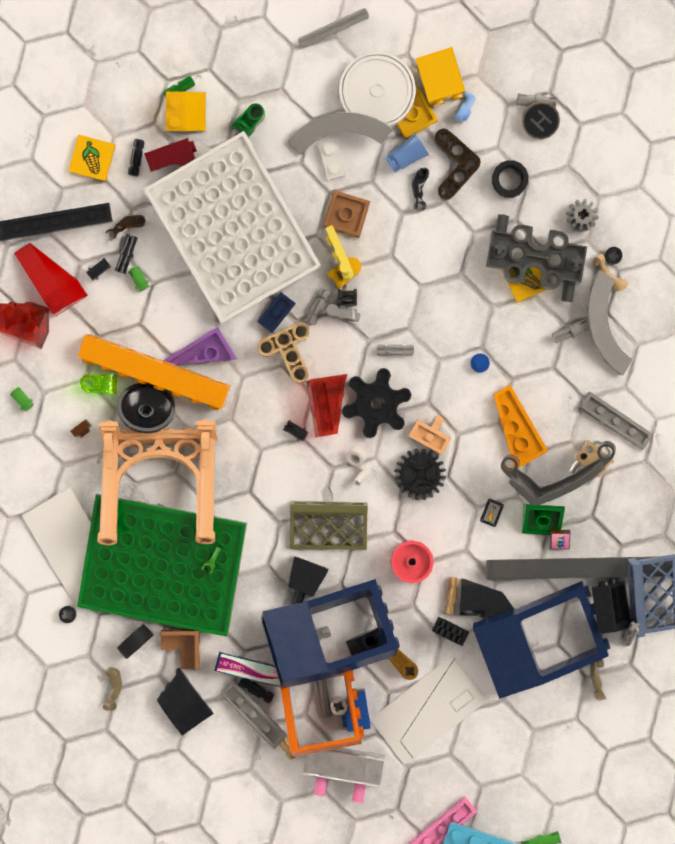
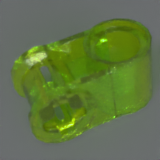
M87 374L80 379V386L88 393L117 394V375ZM88 379H91L94 385H91L88 389L84 382H88Z

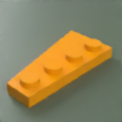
M511 385L493 394L509 452L520 460L518 468L548 452Z

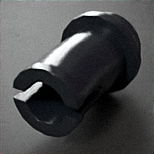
M103 258L92 268L89 267L86 273L92 281L98 280V277L111 268V266Z
M288 420L287 425L283 429V431L296 437L297 441H304L309 433L305 427L301 428Z

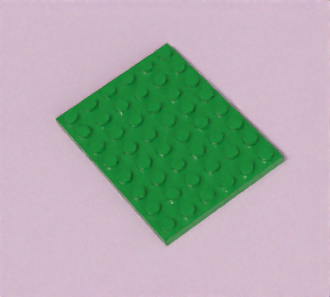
M97 493L95 495L77 607L227 637L247 522L214 516L213 531L215 532V542L212 544H200L196 542V512L118 498L117 543L114 545H102L97 542L98 533L100 532L101 494ZM216 547H220L221 550L216 558V567L213 572L209 574L211 571L209 565H206L202 571L204 563L210 560Z

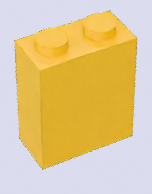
M452 47L416 58L429 105L440 106L445 103V100L452 98V101L463 98V94H466Z

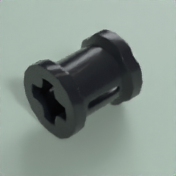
M338 289V306H341V304L357 306V289H353V291H341V289Z

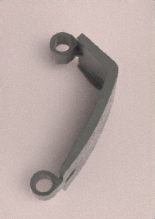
M611 441L602 442L597 451L599 460L558 482L544 487H539L529 476L518 469L520 460L513 454L504 457L501 462V469L510 478L508 483L531 505L536 506L559 498L590 481L603 471L605 466L613 459L616 446ZM607 446L611 448L612 453L605 455L601 449ZM512 460L515 463V467L508 468L505 462Z

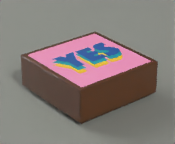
M551 530L550 549H570V530Z

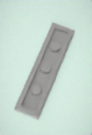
M591 392L588 393L579 407L641 450H644L654 435Z
M235 681L220 694L273 749L288 736Z

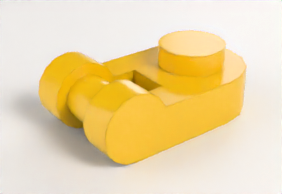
M349 257L348 261L353 270L354 278L361 270V263L357 258ZM340 264L326 274L329 279L332 278L336 283L337 289H340L350 281L338 275Z

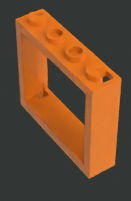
M353 670L330 677L344 676L354 737L299 747L290 687L281 688L290 750L293 757L362 744L361 738H364L363 726L358 724L361 714L359 707H355L354 701L358 700L356 688L352 689L351 681H355Z

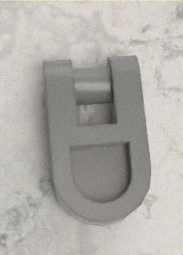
M335 304L327 306L326 314L330 318L359 322L360 313H357L355 308L346 307V310L338 309Z

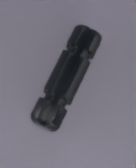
M135 139L133 143L134 149H132L130 159L131 167L128 169L130 176L137 177L139 175L138 167L141 164L142 149H144L145 144L142 139Z
M241 678L238 684L243 689H248L247 691L256 697L263 698V701L268 704L274 698L272 692L265 691V688L255 682H250L248 679Z

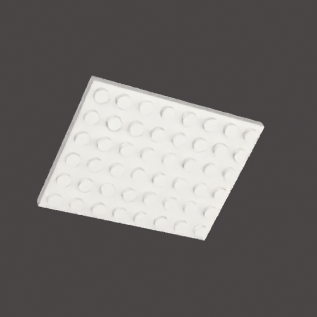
M245 131L144 188L145 193L221 323L321 266Z

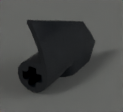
M461 578L460 615L490 618L514 610V607L503 592Z

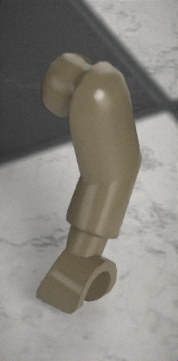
M603 659L590 664L593 688L596 689L594 694L595 698L599 701L606 699L601 690L602 681L599 675V667H604Z
M109 667L106 670V675L110 678L112 688L109 693V699L104 703L103 709L113 711L117 708L115 699L118 698L121 692L122 680L120 671L117 668Z

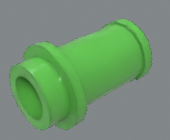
M139 266L128 271L136 285L135 289L141 292L149 287V281L145 279Z
M20 387L11 392L10 396L21 406V410L27 412L34 406L33 400L29 399Z

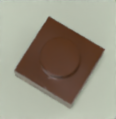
M85 419L70 432L74 437L80 436L82 438L90 432L89 428L92 425Z

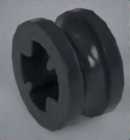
M610 247L604 254L606 262L611 265L617 264L623 257L622 251L618 247ZM616 251L618 258L612 261L608 254Z
M65 606L59 611V618L64 623H71L76 619V610L71 606ZM65 609L66 611L71 610L73 612L71 614L73 616L72 619L63 618L62 615L65 614L63 613Z

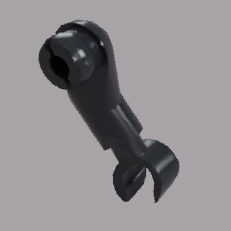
M425 167L417 171L411 185L414 198H416L415 210L418 209L417 204L419 203L423 205V211L426 208V203L422 199V188L429 177V170Z

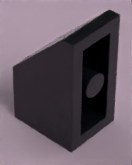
M378 627L346 641L351 656L383 646Z

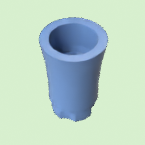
M414 133L403 144L391 151L392 154L387 155L385 158L396 173L417 160L429 156L416 133Z

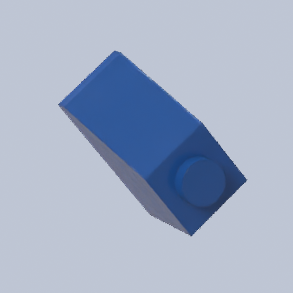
M363 688L357 694L358 700L354 701L355 707H359L361 714L358 724L363 726V730L371 729L365 688ZM348 706L345 716H342L343 728L347 727L348 732L353 731Z

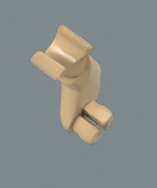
M603 254L598 255L593 260L595 267H599L601 271L616 280L612 286L613 289L623 291V289L627 288L628 282L625 279H619L610 273L609 268L605 265V256Z

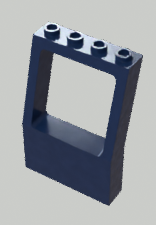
M376 579L307 602L262 612V625L282 689L327 679L396 656L400 647L399 640L394 636V625L392 620L388 618V607L386 602L382 600V588L380 585H377ZM364 597L368 598L383 646L327 663L311 615Z
M583 581L517 609L473 623L474 634L499 699L543 685L609 656L608 650L611 649L607 638H603L602 633L598 634L594 603H590L589 597H591L588 585L584 586ZM573 598H579L596 647L541 670L522 620Z

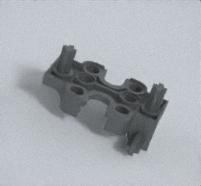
M498 214L496 229L490 233L486 267L504 271L505 280L518 285L524 283L527 269L535 267L542 274L540 280V287L542 289L553 290L563 282L561 301L572 303L575 285L582 283L588 246L569 243L567 234L557 230H550L547 243L543 246H537L531 239L533 233L532 226L517 225L511 233H507L509 216ZM516 231H523L525 239H517L515 236ZM560 237L563 240V245L556 246L553 239ZM515 248H519L523 252V256L520 259H516L512 255V251ZM552 255H558L561 258L559 265H553L550 262ZM509 269H517L519 276L516 278L511 277ZM554 275L557 279L556 284H549L547 276Z

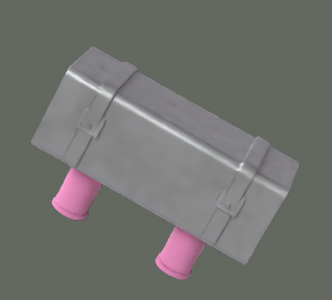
M309 742L308 745H313V744H318V743ZM347 748L306 754L303 774L316 777L314 795L325 796L328 779L355 783L352 801L364 803L366 785L380 788L385 755Z

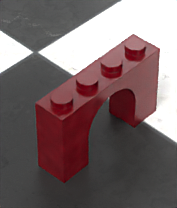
M185 138L144 153L150 171L154 172L171 165L184 166L196 159L194 152H197L194 141Z

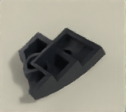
M177 668L175 671L176 675L171 682L166 684L164 691L157 698V702L183 736L214 713L184 672Z

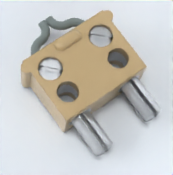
M585 440V445L574 457L576 461L568 470L574 474L581 464L586 467L599 460L600 458L597 454L598 447L595 444H601L602 442L594 441L592 443L589 440ZM605 446V449L608 451V454L604 453L603 451L602 453L605 455H610V449L607 446ZM585 453L586 458L581 459V454ZM612 459L605 466V469L596 476L600 477L602 473L606 470V468L610 465V463H614V460ZM594 478L588 481L586 485L589 486L590 483L594 480Z

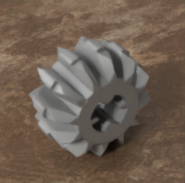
M587 199L582 201V205L579 200H576L575 205H569L572 211L566 212V215L572 216L567 219V222H574L571 226L572 229L578 225L579 232L582 231L583 226L586 231H589V225L592 227L596 225L593 220L599 219V216L593 215L598 211V208L591 209L594 205L593 202L586 205ZM581 211H584L587 215L583 220L580 219L581 216L578 217Z

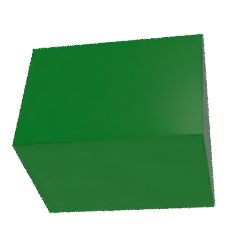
M524 504L522 533L551 535V530H561L565 506H534Z

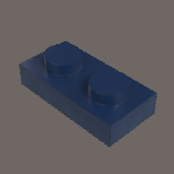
M280 292L257 322L273 334L296 303Z

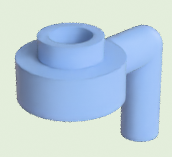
M467 91L466 94H463V98L466 101L454 118L459 123L463 120L466 122L472 113L469 109L475 101V96Z

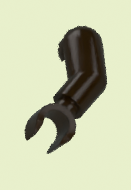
M142 215L125 216L115 225L116 227L108 229L105 234L112 231L114 237L109 239L112 241L119 232L124 231L126 228L143 227L146 219Z

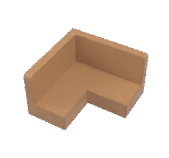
M160 631L161 650H180L181 669H200V631Z

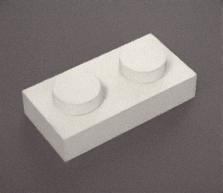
M337 139L319 142L318 146L327 180L346 176Z

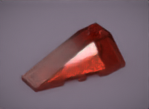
M33 302L0 303V333L42 349L49 334V308Z

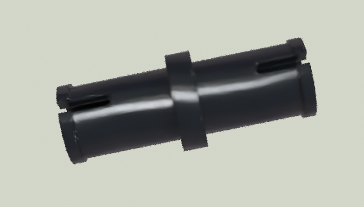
M126 234L122 250H119L120 256L114 269L115 271L122 272V274L127 273L130 260L134 257L133 251L138 237Z

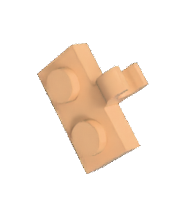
M437 415L432 426L417 420L409 434V437L441 455L451 440L450 437L438 431L444 421V418Z

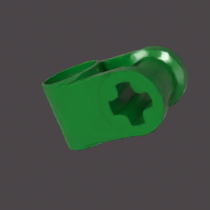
M258 103L251 104L234 121L231 128L236 129L239 133L245 131L249 138L257 126L264 120V108ZM260 109L261 115L254 118L251 116L252 110Z

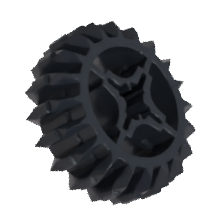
M417 448L414 449L415 455L413 456L410 451H407L409 458L407 459L402 455L401 459L404 460V463H396L398 466H401V470H394V472L400 473V476L394 477L395 480L401 479V483H398L397 487L404 485L405 488L401 492L405 493L409 490V498L415 493V500L419 499V494H422L423 500H426V493L433 497L431 492L433 489L436 493H439L440 491L436 486L443 487L444 484L439 482V480L446 479V476H440V472L446 471L445 468H439L440 465L444 464L443 461L437 463L436 460L439 456L436 455L432 458L433 451L431 450L428 455H425L426 450L424 448L421 454H418ZM416 458L429 460L423 467H417L411 462V460ZM433 465L436 470L434 483L427 475L428 470ZM406 466L413 472V477L408 483H406L404 477ZM413 467L416 470L418 469L419 471L427 467V469L425 470V478L427 479V481L425 479L418 478L413 482V480L416 478L415 470L413 469ZM418 481H423L429 486L425 490H415L411 487Z

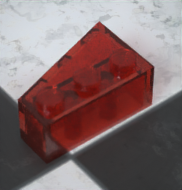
M347 374L306 381L315 438L338 434Z

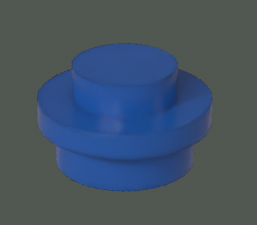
M479 353L472 357L470 365L475 372L482 373L489 368L490 361L486 355Z

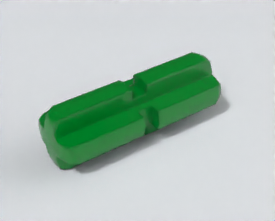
M187 76L177 82L178 85L174 84L164 90V96L166 97L167 91L185 92L193 87L195 83L192 77Z

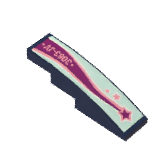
M219 651L214 671L280 687L274 664Z

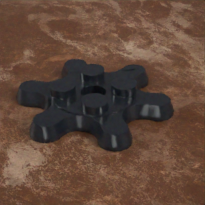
M386 368L378 370L376 380L373 383H365L358 376H354L349 380V386L356 392L357 399L354 403L345 405L342 409V414L346 418H353L355 416L363 418L365 422L363 434L367 438L375 437L378 426L382 423H388L394 430H401L405 425L404 419L397 413V407L400 403L408 402L412 395L407 388L393 390L389 386L391 374ZM374 398L381 399V408H373L371 401Z

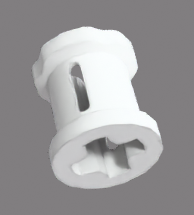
M335 696L331 700L330 708L335 715H341L347 711V701L343 696ZM342 701L343 708L336 710L334 703Z

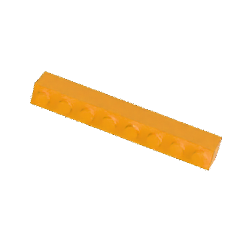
M92 334L84 335L78 357L82 358V362L93 365L95 363L100 365V368L103 370H115L122 377L136 378L135 381L141 384H147L148 382L153 384L155 389L161 391L165 389L170 390L174 396L189 397L191 402L197 404L203 402L208 404V408L217 411L225 407L232 386Z

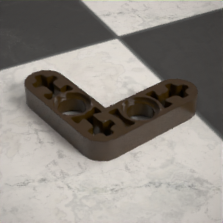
M443 128L436 132L435 142L459 164L438 188V196L442 200L447 201L452 199L478 170L481 161L453 133ZM446 133L449 142L452 139L455 141L450 145L449 149L446 148L448 146L446 141H439V134L444 135ZM459 145L463 148V153L458 156L454 155L452 148ZM468 159H475L476 167L471 166L468 169V172H471L469 175L464 169L460 168L462 165L466 168L469 163ZM456 172L463 173L464 181L456 182L454 174ZM448 180H451L458 188L455 189L453 186L450 190L451 195L446 194L444 196L442 188H448L451 184Z

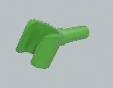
M216 547L210 560L206 561L202 566V571L206 565H209L211 567L209 574L213 572L216 567V558L221 550L220 547Z

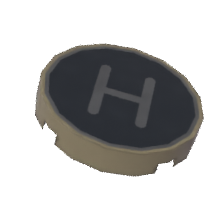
M533 102L526 107L522 114L523 129L527 135L534 139L542 140L549 138L559 128V113L555 106L549 102Z

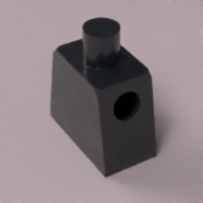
M294 556L288 585L289 588L295 590L292 601L302 603L306 594L314 596L329 568Z

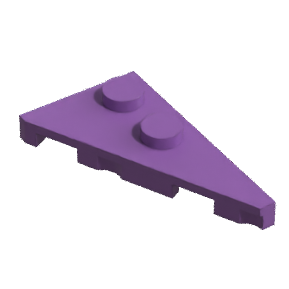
M216 327L163 361L174 365L230 361L238 358L219 327Z

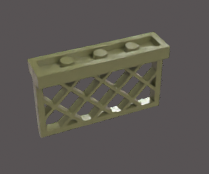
M291 501L290 548L367 550V502ZM294 515H303L307 521L299 527L294 522ZM316 515H322L327 520L320 527L312 521ZM336 515H341L346 520L339 528L331 521ZM355 516H363V524L358 528L350 521ZM309 522L317 529L310 537L302 530ZM328 523L336 529L329 537L321 530ZM347 523L355 529L349 537L341 531ZM300 531L307 540L302 544H294V536ZM318 532L326 538L322 544H316L312 540ZM338 532L346 539L341 544H335L331 540ZM358 532L363 538V545H354L350 539Z

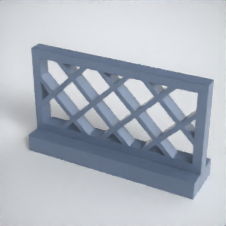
M675 555L640 560L635 558L627 559L631 622L639 623L640 625L636 636L638 638L645 637L646 633L675 629ZM665 561H671V566L666 572L659 568ZM651 564L654 568L646 575L643 573V565ZM659 570L664 575L656 583L651 577ZM668 577L672 580V585L666 590L661 584ZM650 580L655 586L647 593L644 591V586ZM660 588L665 593L659 600H656L652 595ZM669 595L673 598V602L667 608L662 603ZM651 598L656 604L648 611L645 608V604ZM661 606L666 611L660 618H657L653 613ZM669 613L674 616V623L665 624L663 620ZM651 616L657 620L653 627L646 628V622Z

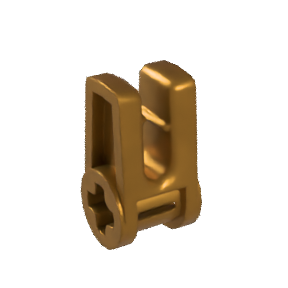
M399 649L396 656L388 658L405 679L413 680L417 677V665ZM408 666L409 668H411L413 666L414 674L411 675L409 673L408 675H406L405 667Z

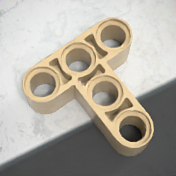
M297 323L262 339L258 343V351L264 357L281 353L289 373L296 383L301 384L307 381L309 376L308 370L296 347V344L306 340L310 335L309 327L305 323ZM304 327L307 333L305 336L299 337L296 335V329ZM281 335L289 337V342L286 345L279 343L278 339ZM262 344H271V351L269 353L262 352ZM288 353H296L297 360L295 362L287 361ZM299 369L305 372V377L302 380H298L294 376L295 372Z

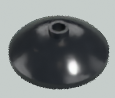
M148 382L147 384L136 383L121 393L118 399L117 411L121 421L131 430L139 433H154L161 431L171 423L175 414V402L172 395L166 389L164 391L155 389L154 385Z

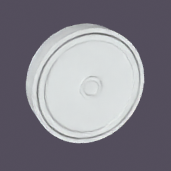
M385 52L363 54L350 62L341 76L339 98L344 112H355L375 117L394 127L406 118L414 104L416 86L412 72L401 59Z

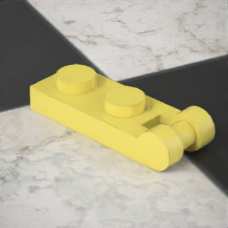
M333 225L325 228L328 234L325 236L329 247L333 245L335 249L332 254L336 263L339 261L341 263L339 268L343 278L350 280L354 276L353 270Z

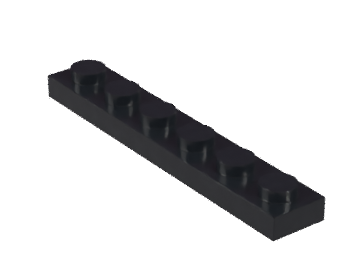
M110 203L0 221V241L111 223L113 219Z

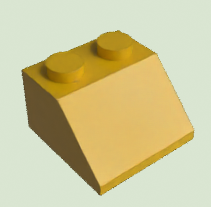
M167 91L166 131H206V92Z

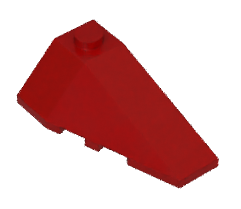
M28 243L14 253L54 316L57 317L88 296L75 277L31 243Z

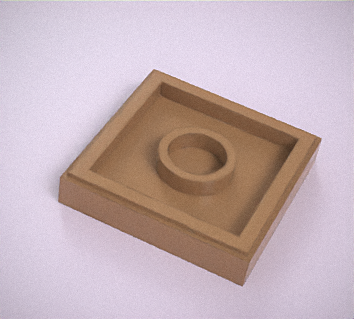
M334 190L323 227L327 228L333 225L334 230L360 238L371 201Z

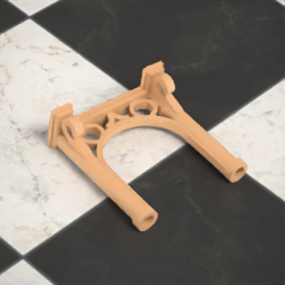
M202 420L201 422H196L197 430L192 428H184L183 430L166 428L154 433H139L131 429L120 431L119 423L114 421L99 423L104 443L100 532L98 533L97 542L102 545H114L117 543L119 484L124 473L140 461L150 458H169L186 465L193 472L197 480L196 542L200 544L214 543L215 441H218L215 421ZM142 444H154L152 447L146 448L147 452H144ZM164 444H176L174 447L175 452H172L171 448L166 447ZM183 446H192L195 448L193 454L185 457L179 453V449ZM126 447H137L139 452L131 458L125 455L123 450ZM120 456L125 463L118 470V457ZM198 456H199V471H198L197 467L192 463V461H194L195 459H197Z

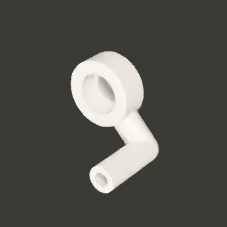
M352 447L347 452L346 459L351 465L359 468L360 473L353 483L356 486H360L369 474V470L364 463L367 456L363 449Z

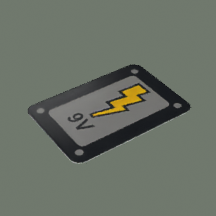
M488 499L480 522L496 527L504 504Z

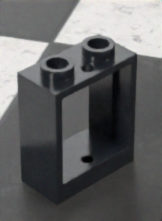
M617 578L598 582V586L592 587L598 634L618 632L628 628L631 618L625 581L618 582Z

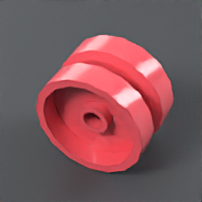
M415 540L404 541L397 545L392 552V569L402 581L418 583L426 579L432 572L434 565L433 555L423 543ZM414 558L416 562L413 566L409 564V559Z

